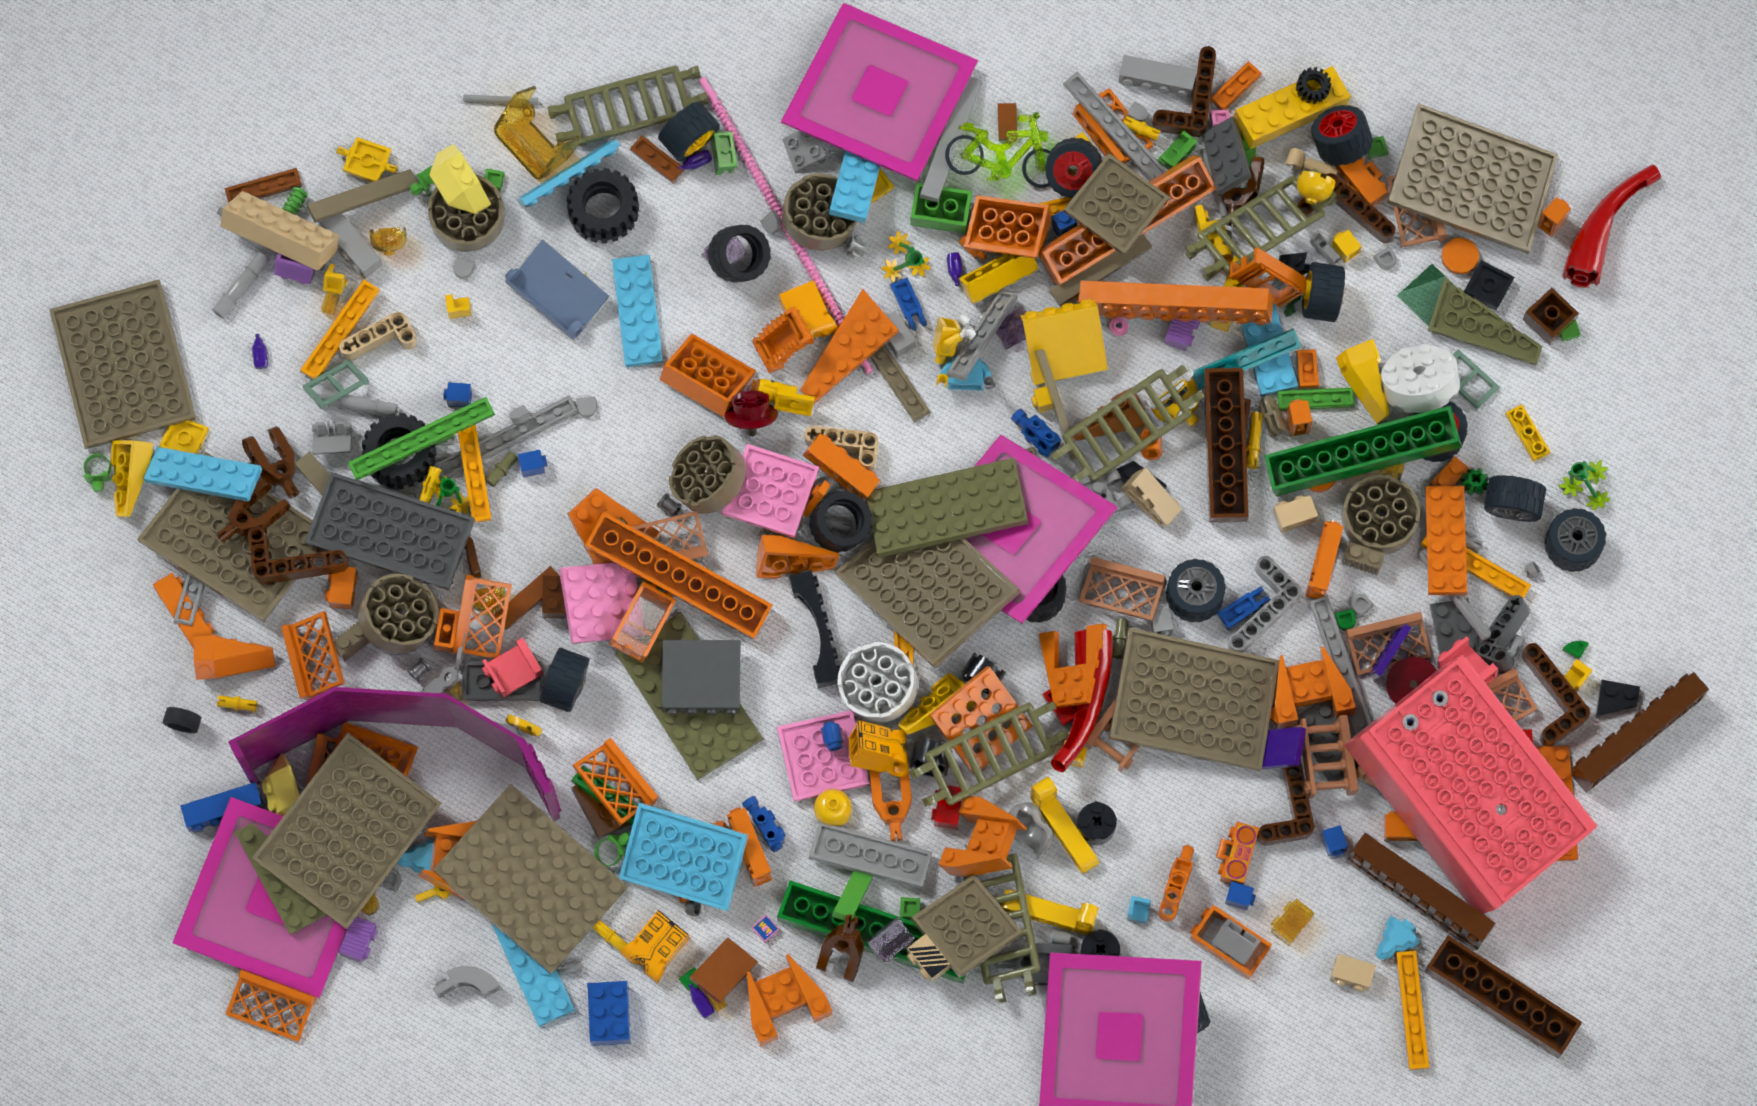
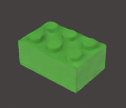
M916 183L910 225L966 234L972 202V191L943 187L937 203L920 198L924 184Z

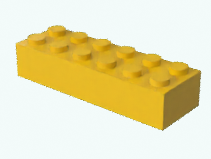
M1331 66L1323 70V74L1328 73V77L1331 78L1330 83L1332 84L1327 98L1323 99L1320 103L1317 101L1316 104H1313V101H1311L1309 104L1307 103L1308 99L1301 100L1302 95L1298 96V91H1296L1297 82L1236 109L1233 117L1237 120L1239 131L1250 150L1314 121L1327 109L1340 105L1347 106L1351 96L1335 68ZM1315 80L1307 82V87L1310 90L1318 91L1321 88L1320 83Z

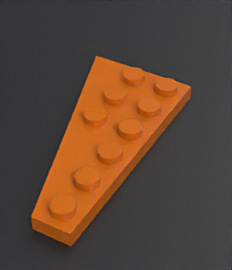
M864 289L861 290L800 389L804 395L815 397L814 404L900 332Z

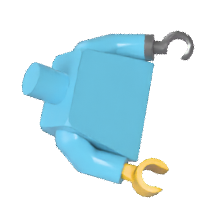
M954 355L953 360H949L945 364L936 381L937 386L939 383H944V387L948 385V389L983 391L984 384L986 389H992L996 386L990 369L985 362L981 361V357L965 381L948 377L947 371L958 355Z

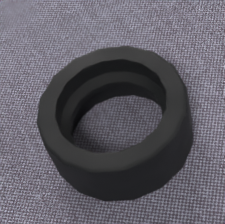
M167 707L162 723L171 729L194 734L198 732L202 717L186 709Z

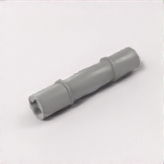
M258 252L251 262L245 266L242 274L234 281L229 290L223 293L221 299L212 308V311L222 319L226 317L234 305L237 304V300L269 264V258L263 253Z
M323 389L321 399L325 401L339 392ZM345 395L328 405L339 409L345 408L387 418L391 413H395L396 416L398 404L380 401L379 399L375 401L352 395Z

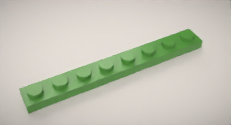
M484 397L347 463L356 481L495 416V413L487 397Z

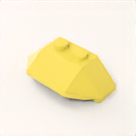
M454 144L436 154L429 175L448 206L468 211L472 214H476L491 206L478 178L461 151Z
M285 753L280 754L273 761L262 781V790L266 794L269 811L281 816L287 813L300 796L288 759H286Z

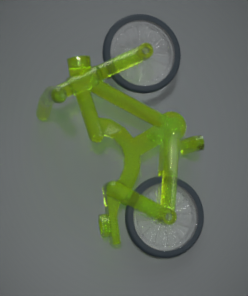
M1039 112L1019 115L1018 121L1029 122L1030 130H1009L1006 132L1008 140L1002 144H995L988 139L989 132L987 130L974 128L975 124L964 122L963 126L960 125L958 127V130L972 132L976 137L961 135L952 139L947 145L945 159L950 169L960 175L972 174L980 166L991 170V176L987 177V181L996 182L999 181V178H1009L1014 165L1033 147V150L1023 160V176L1034 187H1049L1045 176V164L1050 150L1042 148L1041 143L1047 141L1048 131L1039 130L1036 120L1040 118ZM1017 138H1029L1007 162L1005 150L1010 149L1016 143ZM981 144L995 152L997 164L984 159Z

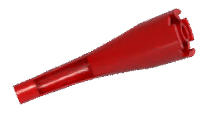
M1654 164L1623 181L1594 208L1579 230L1569 250L1562 274L1564 280L1568 278L1571 280V285L1582 288H1589V285L1593 283L1597 286L1600 283L1614 216L1622 205L1636 192L1661 179L1660 171Z
M1106 629L1103 631L1102 639L1104 642L1102 649L1099 650L1097 659L1099 660L1098 668H1095L1093 677L1095 678L1091 702L1076 705V713L1069 736L1063 747L1058 750L1051 760V766L1058 772H1065L1076 759L1098 720L1112 667L1113 636L1111 630ZM1086 630L1074 632L1075 665L1086 664Z

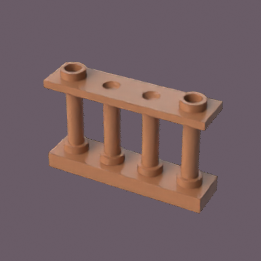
M1114 700L1094 727L1084 747L1088 750L1092 746L1095 748L1099 747L1121 763L1118 771L1122 772L1124 768L1128 770L1134 761L1132 757L1140 746L1126 743L1132 749L1125 757L1102 741L1101 734L1104 731L1110 732L1115 706Z
M1339 716L1334 724L1307 726L1306 718L1301 719L1296 727L1306 728L1302 756L1306 776L1304 789L1305 793H1308L1309 799L1314 798L1317 794L1316 790L1343 788V790H1346L1347 796L1355 795L1358 792L1354 758L1344 746L1351 740L1348 716ZM1326 732L1338 734L1339 741L1337 743L1309 745L1308 734ZM1338 751L1341 753L1340 762L1312 764L1311 753ZM1339 769L1343 771L1344 778L1342 781L1315 783V771Z

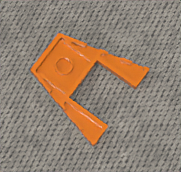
M594 488L567 513L574 529L584 544V548L603 512L616 519L621 518L631 527L647 523L597 488ZM650 526L645 534L654 539L660 531ZM645 527V528H641V529H639V530L642 531V532H644V530L646 529V527ZM585 548L593 565L612 563Z
M1106 624L1086 626V664L1059 668V632L1039 633L1052 700L1057 708L1091 702L1095 678L1093 677L1095 668H1098L1099 660L1097 659L1099 650L1103 647L1104 640L1102 636L1103 631L1107 628Z

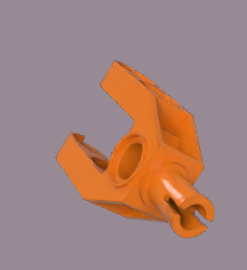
M869 770L873 807L884 824L889 825L890 841L896 842L895 833L897 834V840L901 841L903 840L901 823L905 822L912 803L909 771L905 776L899 777L902 800L884 803L882 800L880 774L878 771ZM895 808L899 812L896 815H891L888 811Z
M1189 845L1182 847L1180 857H1176L1170 871L1169 880L1158 912L1159 918L1165 922H1170L1176 917L1193 868L1191 859L1195 850ZM1168 894H1175L1177 899L1169 898ZM1169 908L1173 914L1165 915L1162 910Z

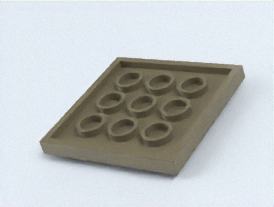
M1109 153L1064 208L1063 212L1124 256L1170 197Z
M975 875L915 914L911 919L923 935L927 934L950 963V967L959 978L1015 941L1023 933Z

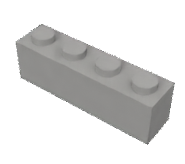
M1124 55L1118 82L1126 86H1140V88L1145 90L1155 89L1164 94L1174 93L1179 97H1191L1197 70Z
M343 214L318 222V226L339 235L338 248L342 251L340 254L346 262L350 261L353 264L352 268L357 275L361 274L364 278H367L383 265L381 258Z

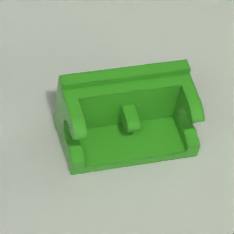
M1182 131L1157 161L1167 170L1187 159L1197 147L1198 140Z
M714 133L711 139L715 174L721 175L725 170H728L730 174L737 168L733 133Z

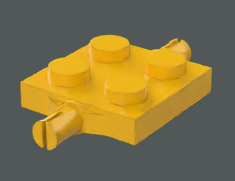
M356 137L353 146L349 150L338 146L336 154L346 156V163L343 167L344 173L370 182L380 180L385 171L394 174L398 171V166L388 163L392 153L391 148Z

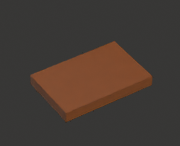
M727 937L690 976L689 980L720 1004L746 977L747 972L757 965L758 961Z

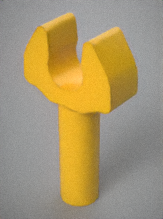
M435 885L433 889L415 895L417 903L434 896H439L444 900L451 893L440 891V888Z

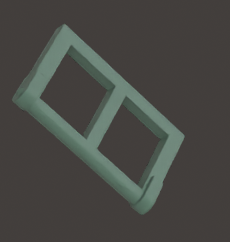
M1458 349L1453 354L1455 359L1460 358L1473 370L1460 383L1458 392L1478 410L1500 386ZM1476 375L1491 387L1478 401L1463 389Z
M349 359L304 384L302 387L322 410L359 387L368 384L369 380ZM348 368L360 381L344 389L333 376ZM328 380L339 393L323 401L312 388Z

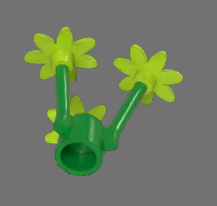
M1599 460L1596 465L1590 461V466L1586 461L1574 463L1571 470L1568 471L1570 479L1563 477L1565 483L1559 485L1560 488L1565 489L1563 495H1567L1571 491L1572 496L1576 497V491H1584L1579 486L1584 481L1593 495L1588 497L1591 501L1586 506L1592 507L1593 511L1598 506L1604 508V503L1610 501V498L1607 497L1608 492L1606 491L1602 494L1600 491L1595 492L1589 481L1593 479L1594 483L1598 484L1599 478L1606 479L1602 472L1608 470V467H1601L1602 460Z

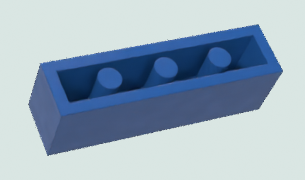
M256 782L180 805L188 831L199 832L206 826L220 825L231 797L264 809Z

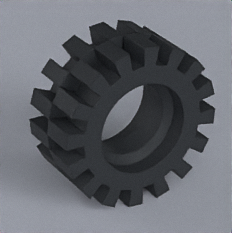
M1311 67L1307 71L1303 70L1296 83L1298 96L1302 95L1301 100L1303 101L1308 99L1307 103L1309 104L1311 101H1313V104H1316L1317 101L1320 103L1323 99L1325 100L1332 84L1330 83L1331 78L1328 77V73L1323 74V69L1317 71L1318 67H1314L1313 70ZM1315 80L1320 83L1321 88L1318 91L1310 90L1307 87V82Z

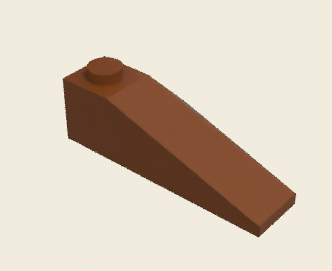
M1127 389V390H1125V391H1123V392L1117 394L1116 396H1114V397L1111 399V401H1113L1114 399H1116L1117 397H1119L1120 395H1122L1123 393H1125V392L1128 391L1129 389ZM1136 394L1135 397L1137 398V400L1139 401V403H1140L1141 406L1143 407V405H1142V403H1141L1139 397H1138L1137 394ZM1129 400L1119 405L1134 429L1145 425ZM1113 410L1103 416L1113 433L1126 431ZM1097 421L1087 427L1093 437L1106 435ZM1081 432L1073 436L1075 441L1085 439Z

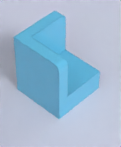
M1132 896L1127 920L1146 924L1151 900Z

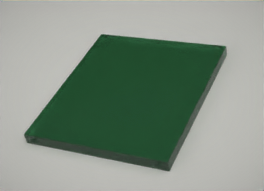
M1433 264L1429 265L1427 269L1397 295L1428 327L1444 278H1447Z

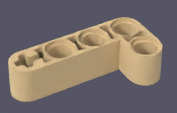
M395 312L342 340L339 344V349L345 360H354L396 337L404 349H413L417 344V338L406 316L401 312ZM398 320L403 321V324L400 326L394 325ZM381 329L387 330L386 333L382 335L378 334V331ZM406 336H412L410 341L403 340ZM364 338L370 339L368 343H361Z
M810 426L805 430L804 438L807 446L814 440L810 439L812 435L816 437L821 433L828 437L834 436L837 439L832 443L837 447H842L846 452L859 453V461L862 463V466L871 471L875 469L878 453V437L875 433ZM853 438L856 441L853 444H848L846 440ZM868 440L874 441V445L867 446L865 442ZM865 458H870L872 462L870 464L863 463V460Z

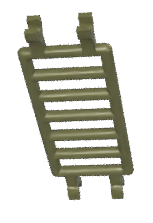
M675 65L566 95L564 97L565 104L547 107L550 119L568 113L573 127L571 131L555 133L558 146L575 139L577 144L582 146L668 122L679 111H672L662 78L666 75L673 74L683 109L694 102H701L703 105L709 104L706 92L688 98L683 81L701 78L698 65L681 72L678 66ZM655 79L666 115L654 116L644 81ZM638 85L648 120L637 122L626 86ZM620 90L630 125L619 127L608 91ZM602 94L612 130L601 132L590 96ZM584 99L594 133L586 137L582 135L573 101Z
M1315 168L1311 170L1312 172H1318ZM1290 176L1199 232L1197 237L1200 241L1185 247L1187 250L1186 256L1191 260L1199 252L1207 249L1217 261L1215 264L1203 268L1205 272L1203 277L1207 282L1222 270L1230 274V265L1207 238L1208 235L1216 231L1239 259L1235 263L1241 265V259L1245 255L1222 228L1223 226L1231 222L1253 249L1258 247L1267 252L1324 217L1325 211L1323 208L1337 202L1335 191L1333 190L1327 200L1317 202V204H1309L1316 213L1307 218L1283 190L1290 185L1297 189V178ZM1278 194L1299 219L1300 223L1291 227L1269 201V198ZM1262 203L1285 232L1276 237L1253 208ZM1247 213L1270 241L1260 246L1238 217ZM1254 251L1246 255L1249 258V262L1254 260Z
M1184 365L1179 366L1168 375H1166L1163 369H1159L1064 433L1062 438L1066 444L1049 455L1053 461H1056L1071 450L1082 470L1070 478L1079 482L1088 476L1090 481L1095 482L1190 418L1192 413L1188 407L1205 396L1201 390H1198L1187 399H1182L1172 381L1188 372ZM1159 378L1182 411V414L1175 419L1171 417L1150 385ZM1143 389L1167 423L1159 430L1156 429L1135 397ZM1127 400L1130 401L1151 433L1144 440L1140 439L1119 405ZM1112 410L1135 444V446L1125 451L1103 417ZM1095 421L1098 422L1120 455L1111 462L1087 428ZM1079 432L1083 434L1104 466L1095 473L1072 440V437Z
M1054 701L1048 702L1037 709H1034L1033 705L1028 702L926 752L925 758L927 763L909 771L911 777L916 778L931 770L941 790L922 799L925 807L931 806L942 799H945L946 803L951 806L1052 756L1054 750L1051 745L1069 736L1066 729L1047 738L1038 717L1056 709ZM1025 712L1028 713L1045 749L1036 755L1017 717ZM1011 720L1028 759L1018 763L1001 724ZM994 728L1012 766L1004 771L1001 770L984 732ZM976 736L995 774L986 780L968 743V740ZM961 745L978 781V784L968 788L951 751L952 748ZM942 753L945 754L962 791L954 796L951 795L934 759L935 756Z
M1015 853L1009 854L1006 858L1013 865V873L980 881L985 888L1015 881L1016 892L996 896L994 899L999 904L1019 899L1021 910L1007 914L1012 920L1023 919L1024 928L1021 929L1023 933L1020 937L1026 936L1028 944L1026 948L991 956L980 964L983 982L986 985L993 984L995 1000L999 1004L1007 1002L1002 981L1021 976L1024 977L1026 993L1029 996L1036 995L1037 992L1032 974L1040 971L1019 860ZM963 877V881L967 880L970 877ZM1030 955L1032 966L990 976L988 965Z

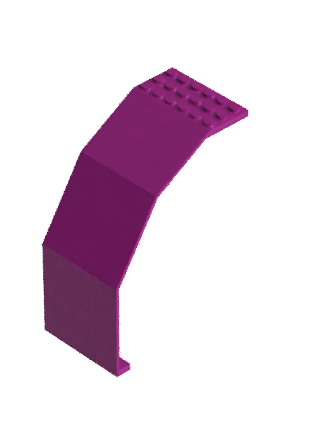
M334 687L228 741L250 784L256 782L258 785L259 782L253 770L276 759L280 754H286L317 738L318 733L324 734L344 724V722L358 721L456 727L525 767L552 820L560 819L559 812H561V808L554 789L555 787L551 779L547 778L545 768L542 762L538 761L532 744L528 745L522 737L448 694Z

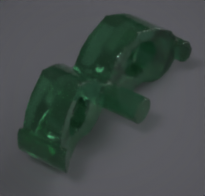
M1301 295L1291 300L1285 306L1283 313L1286 317L1292 316L1296 312L1294 304L1301 299Z

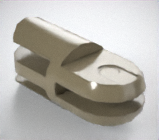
M1270 395L1263 397L1259 405L1269 435L1273 438L1288 429L1276 400Z

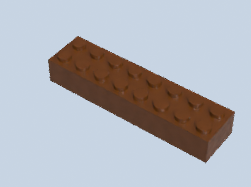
M1206 368L1204 370L1209 523L1247 522L1249 511L1243 368Z
M1695 672L1690 675L1687 673L1683 675L1675 687L1671 685L1663 692L1664 694L1660 699L1656 697L1652 700L1646 711L1641 709L1634 715L1631 723L1629 720L1620 727V730L1617 731V734L1611 733L1605 739L1602 746L1596 745L1590 751L1591 753L1587 758L1583 756L1575 763L1572 777L1586 793L1703 700L1709 688Z
M1367 833L1363 834L1350 853L1348 860L1351 861L1350 864L1354 868L1364 870L1370 879L1381 882L1387 891L1397 893L1403 902L1413 904L1419 913L1423 915L1426 913L1436 925H1443L1452 936H1459L1472 949L1474 947L1477 950L1496 924V922Z
M1447 935L1424 971L1558 1059L1582 1024V1021L1449 935Z

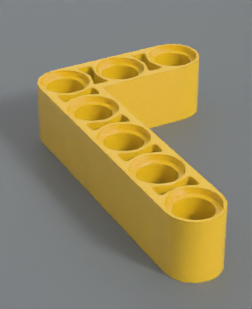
M1047 776L1031 787L1030 798L1033 804L1040 809L1042 817L1079 871L1085 874L1100 864V862L1057 800V788L1050 777Z
M1005 889L1004 894L1016 891ZM1026 894L1031 920L1083 935L1093 932L1099 907L1089 903H1082L1081 908L1076 909ZM1019 899L1000 904L1007 913L1021 910Z

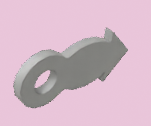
M464 633L462 647L458 648L455 669L458 673L464 657L463 649L466 633Z
M452 667L445 668L441 672L440 677L430 682L425 689L422 688L421 692L444 693L446 688H451L456 684L458 671ZM451 674V679L446 681L447 676Z

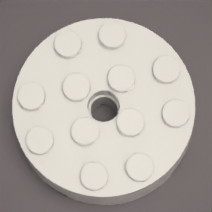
M1428 344L1402 348L1385 362L1381 371L1383 389L1387 401L1393 407L1404 408L1405 412L1422 413L1441 408L1448 404L1449 399L1453 395L1456 396L1460 389V378L1455 357L1443 348L1429 346Z
M872 642V644L856 648L845 658L838 673V686L842 700L854 715L864 721L885 723L900 717L910 708L917 694L918 678L915 668L903 651L888 643ZM882 679L880 684L873 685L876 680Z

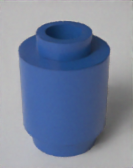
M834 721L824 723V727L820 730L824 745L828 751H836L843 748L842 743L844 741L839 724Z

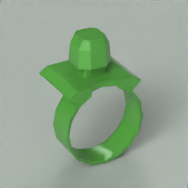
M432 166L417 174L419 183L415 182L409 188L413 196L421 194L423 190L427 196L431 195L428 185L434 183L429 175Z
M92 454L86 458L83 466L85 472L83 477L86 482L92 483L94 492H102L104 482L111 480L109 476L111 472L110 462L102 454ZM102 457L108 461L109 468L107 472L104 471L96 476L86 473V465L92 458Z
M626 832L620 836L616 834L608 835V839L601 840L595 846L594 857L605 867L618 864L622 855H625L630 833ZM606 840L614 842L618 847V857L611 865L604 864L599 858V847Z

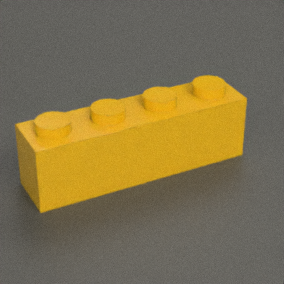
M1004 254L960 277L959 280L966 297L974 304L993 293L999 292L1000 289L1014 284L1022 277L1031 275L1039 268L1035 258Z

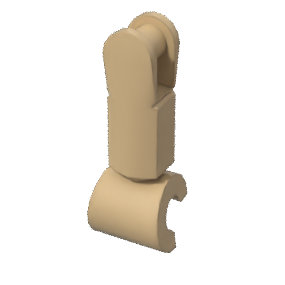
M1297 148L1290 149L1285 165L1293 166L1292 169L1301 170L1304 167V171H1311L1315 168L1321 173V177L1328 173L1337 174V168L1334 165L1309 157L1305 160V153Z

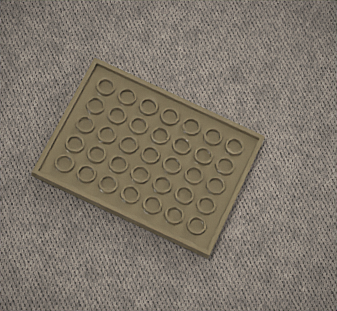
M1418 103L1387 203L1528 254L1531 250L1558 154Z
M160 279L50 309L85 449L197 419Z
M205 452V453L203 454V455H205V456L214 457V456L210 455V454L207 453V452ZM177 488L138 537V542L264 623L296 580L265 585L259 584L255 580L252 571L248 535L241 537L235 533L225 543L221 542L222 539H218L216 533L229 524L228 516L236 499ZM268 492L250 506L247 511L252 518H259L269 510L271 505L274 506L281 500ZM290 507L282 517L266 528L264 531L268 540L270 560L318 553L319 548L305 544L313 520ZM246 519L238 520L239 523H244L247 521ZM257 535L254 537V540H259L262 536ZM258 553L256 557L261 558L264 556V553ZM298 565L296 569L301 570L305 565ZM279 568L277 572L282 573L286 568ZM260 571L258 575L263 576L267 571Z
M965 538L878 558L875 539H872L835 571L838 578L934 668L1021 593L1015 584Z
M1129 627L1109 739L1260 772L1262 770L1279 660Z
M347 733L252 859L347 929L442 803Z
M512 784L504 790L433 869L434 873L550 975L628 888L626 884Z

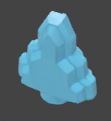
M434 839L425 840L423 844L415 845L411 850H406L396 864L402 867H411L415 873H420L422 870L430 871Z
M1391 915L1385 923L1387 928L1383 932L1384 940L1378 946L1376 957L1384 960L1392 957L1396 952H1404L1408 948L1414 949L1421 942L1414 934L1416 931L1414 925L1407 919L1401 922Z

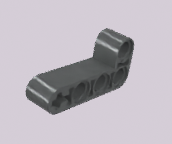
M1514 595L1509 598L1489 628L1491 636L1486 640L1481 639L1476 647L1477 654L1489 666L1493 663L1502 672L1511 670L1514 665V660L1506 648L1530 613V608L1520 595Z

